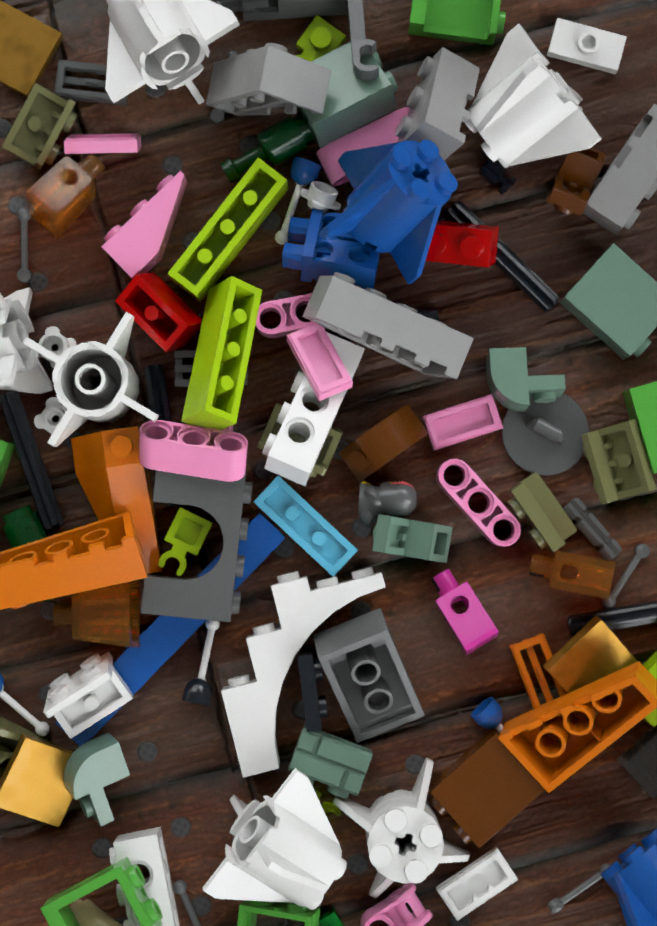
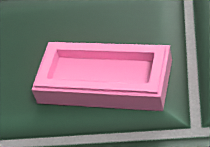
M139 133L70 134L64 140V154L138 153L141 149V135Z
M315 323L287 335V343L318 401L352 388L353 381L323 326Z
M492 394L422 417L426 430L429 433L428 436L433 451L503 429Z

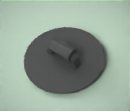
M563 393L561 397H556V401L550 403H536L534 398H529L530 405L526 412H516L508 409L502 425L503 444L510 458L522 469L530 473L537 472L539 475H554L571 468L583 455L582 434L589 432L587 419L580 406Z

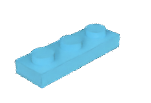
M279 475L253 501L333 577L358 551Z

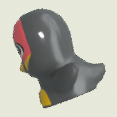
M365 481L360 482L359 518L365 524L369 525L371 522L376 524L378 514L404 517L411 514L416 508L417 492L408 482H382L379 487L372 486Z

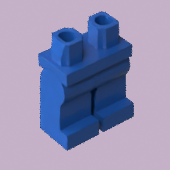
M312 208L310 219L291 217L288 241L305 244L285 243L282 254V267L301 270V281L312 283V279L318 281L319 276H333L335 272H339L355 280L354 285H359L364 290L366 288L374 289L380 252L374 251L377 246L370 244L368 241L364 245L361 244L351 232L324 240L319 235L320 231L342 213L323 214V210Z

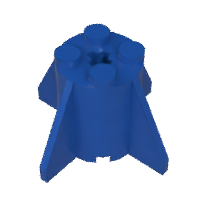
M427 139L421 142L401 141L344 152L338 159V162L354 190L346 199L347 206L344 208V213L320 231L321 239L324 240L351 232L361 244L364 245L368 241L370 244L377 246L374 251L380 253L390 252L407 284L414 283L422 274L441 207L450 199L452 193L458 187L456 178L451 174L446 162L439 155V149L436 144Z
M656 828L641 840L643 846H637L633 843L619 854L618 858L622 863L619 864L618 861H615L600 873L617 895L627 926H657Z

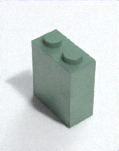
M350 42L312 61L331 70L323 114H313L310 110L302 107H297V111L303 117L320 148L398 108L394 95L398 91L397 83L390 71L384 73L381 69L383 66L377 51L372 56L363 55L360 57L363 65L375 64L379 67V77L371 81L361 80L354 75Z
M614 243L559 302L623 360L632 354L638 357L652 342L647 337L657 327V281Z

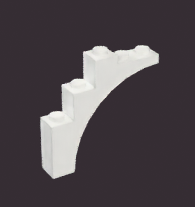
M373 567L351 572L353 579L338 582L337 576L316 581L317 588L310 589L308 577H299L298 571L277 576L278 583L272 584L271 589L281 627L275 629L274 623L256 626L252 628L254 634L248 635L246 638L256 679L250 680L249 674L228 679L229 686H225L221 690L243 778L279 769L280 759L276 740L277 704L283 680L296 653L310 634L333 612L360 596L385 588L382 572L374 573Z

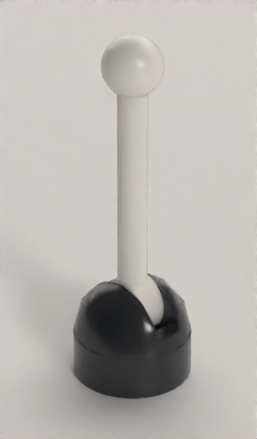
M206 620L208 631L198 678L192 679L186 684L182 700L210 706L213 696L212 687L206 681L205 676L214 633L220 627V621Z

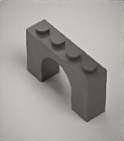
M156 470L153 502L191 505L202 508L210 513L221 528L223 551L215 567L199 577L177 578L147 575L148 578H144L142 614L231 622V615L239 614L241 592H234L235 577L243 578L245 555H238L239 540L247 541L249 519L242 518L243 503H251L253 483L246 482V474L238 481L226 482Z

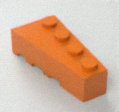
M130 512L121 513L0 552V610L7 608L17 609L29 603L148 578L143 551Z
M638 661L506 721L498 739L540 785L550 793L657 708V680Z

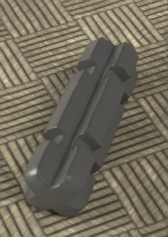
M573 498L563 507L568 517L576 521L575 526L593 547L597 546L599 548L597 551L605 560L610 561L621 552V546L614 538L610 539L608 537L610 533L591 512L587 513V507L579 498Z

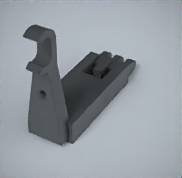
M363 0L217 1V4L232 10V12L243 11L244 21L316 17V15H348L353 73L357 78L364 81H371L379 77V67L377 65L367 66L363 65L360 61L361 56H372L377 51V42L366 39Z

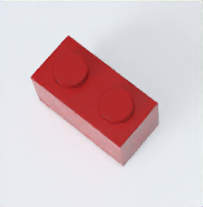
M437 220L425 261L489 268L496 262L499 226Z
M155 272L136 274L115 300L125 312L135 317L134 321L165 352L183 349L201 328L202 319Z

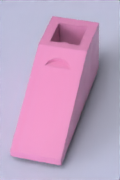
M181 171L175 176L170 174L165 177L157 186L156 190L158 193L149 201L144 199L139 202L130 213L132 218L122 227L120 225L113 227L104 237L106 243L101 247L131 279L136 274L148 273L163 258L187 186V180Z

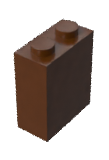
M494 729L485 734L429 784V790L432 794L428 799L442 816L448 812L457 822L453 829L466 844L472 840L478 848H481L545 791L540 783L498 739L499 734Z

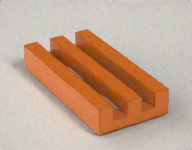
M544 633L509 645L533 709L541 705L520 651L526 649L546 703L552 701L553 697L533 648L534 645H540L546 662L553 656ZM552 677L559 697L567 694V692Z

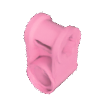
M407 883L393 891L381 902L367 909L361 917L360 926H370L376 920L385 921L387 926H424L430 921L433 914L429 909L425 910L415 893V884ZM405 903H408L410 905L411 909L413 910V913L409 911Z

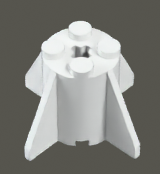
M106 0L110 25L105 90L112 102L116 103L147 84L152 89H157L156 85H166L168 90L186 85L197 103H203L204 99L194 84L193 79L204 69L201 62L205 54L209 57L208 45L240 25L232 10L211 0Z
M517 24L506 34L473 104L467 109L471 113L469 121L465 123L473 133L478 131L485 140L481 147L486 155L493 162L498 160L505 168L590 149L602 139L582 112V107L578 105L583 100L581 96L567 85L558 72L555 73L552 69H547L546 66L550 62L541 54L520 24Z
M30 287L15 291L5 298L0 293V390L42 394L53 391L54 386L38 359V352L23 344L25 338H29L28 333L35 332L28 315L33 294Z
M125 312L106 345L97 341H89L88 343L73 345L67 348L61 356H58L28 337L23 341V344L56 363L52 372V382H54V390L59 402L67 408L48 440V444L53 447L59 446L88 419L98 423H111L124 417L131 409L136 410L154 422L158 419L159 415L136 402L139 394V377L133 365L125 359L135 318L130 313ZM96 379L101 380L97 388L93 385Z
M427 757L412 791L400 789L377 798L370 808L347 798L334 796L333 804L365 829L370 862L378 871L369 891V895L377 898L394 881L405 884L421 883L428 875L433 873L439 863L467 862L470 857L469 851L443 840L437 817L426 800L434 764L433 760Z
M295 768L272 798L268 795L263 796L265 801L260 803L255 799L248 805L234 794L230 798V802L238 815L229 832L235 837L232 847L226 844V858L203 886L204 892L215 899L295 903L300 907L306 906L310 910H314L321 904L324 894L333 881L338 880L344 874L347 862L341 858L342 850L309 778L306 774Z

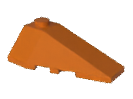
M140 427L106 430L71 438L75 473L98 521L129 511L143 551L147 574L163 572V568L158 565L161 554L149 469L142 466L139 462Z

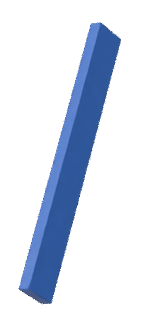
M261 513L248 524L247 541L239 540L238 555H245L243 578L235 577L234 591L286 538ZM222 552L198 575V577L206 574L215 567V565L221 557ZM160 615L113 663L114 668L133 695L206 620ZM123 706L72 739L79 746L91 740ZM57 721L56 724L64 731V729Z

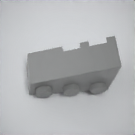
M266 43L264 47L248 49L245 53L230 55L227 59L214 62L206 105L236 116L270 115L271 108L285 107V114H296L297 107L310 110L313 114H323L331 70L287 53V48L283 45Z
M444 47L433 58L427 56L417 74L421 78L419 86L412 90L406 106L410 107L409 113L402 118L396 129L395 136L399 137L398 142L430 140L436 144L439 149V155L444 161L462 146L466 135L459 132L461 122L467 123L469 121L471 112L466 110L465 107L467 101H471L474 98L480 68Z
M653 104L638 123L589 196L588 204L583 212L584 215L614 235L623 227L628 230L631 228L641 211L636 209L643 198L649 200L657 189L656 104Z

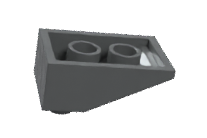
M381 608L313 635L318 659L357 743L425 716Z

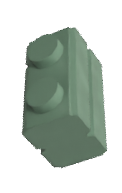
M304 724L288 770L293 771L297 768L307 775L312 785L315 780L329 785L327 791L336 796L348 798L349 793L358 796L373 752L369 748L321 730L307 732L306 725Z

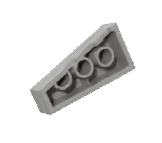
M335 272L333 276H319L302 317L424 375L457 380L474 338L454 330L438 320L418 314L417 310L410 306L391 302L386 299L387 296L375 289L366 288L364 290L355 286V280L345 274Z

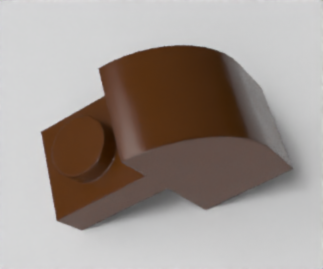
M594 148L566 154L545 202L552 204L563 213L582 216L588 204L591 189L603 167L606 154Z
M406 404L358 437L339 454L357 480L361 482L429 433L409 405Z

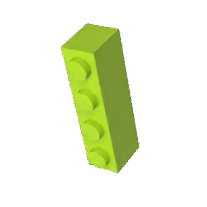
M257 158L167 273L170 279L201 302L209 289L214 286L288 191L287 179L260 158Z
M230 276L208 291L181 419L182 422L189 425L223 430L237 422L262 290L234 276Z

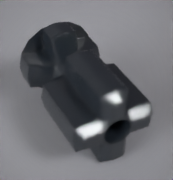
M489 158L480 168L479 173L491 185L500 184L498 192L501 195H504L517 181L514 176L505 177L507 169L498 160L493 162Z

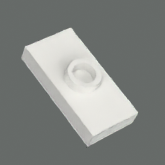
M557 18L547 56L616 74L627 36Z
M496 846L436 886V890L458 921L516 882L518 878Z

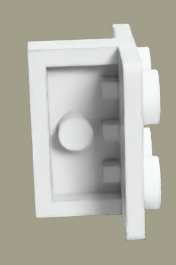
M110 652L102 656L98 653L90 656L80 665L82 669L71 676L65 673L49 685L51 689L47 693L44 714L47 718L54 715L70 739L133 699L132 692L113 666V657Z

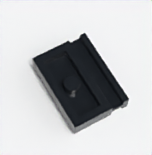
M313 651L298 652L307 732L322 730L321 718L328 717L326 695L318 696L317 681H324L322 665L319 659H314Z

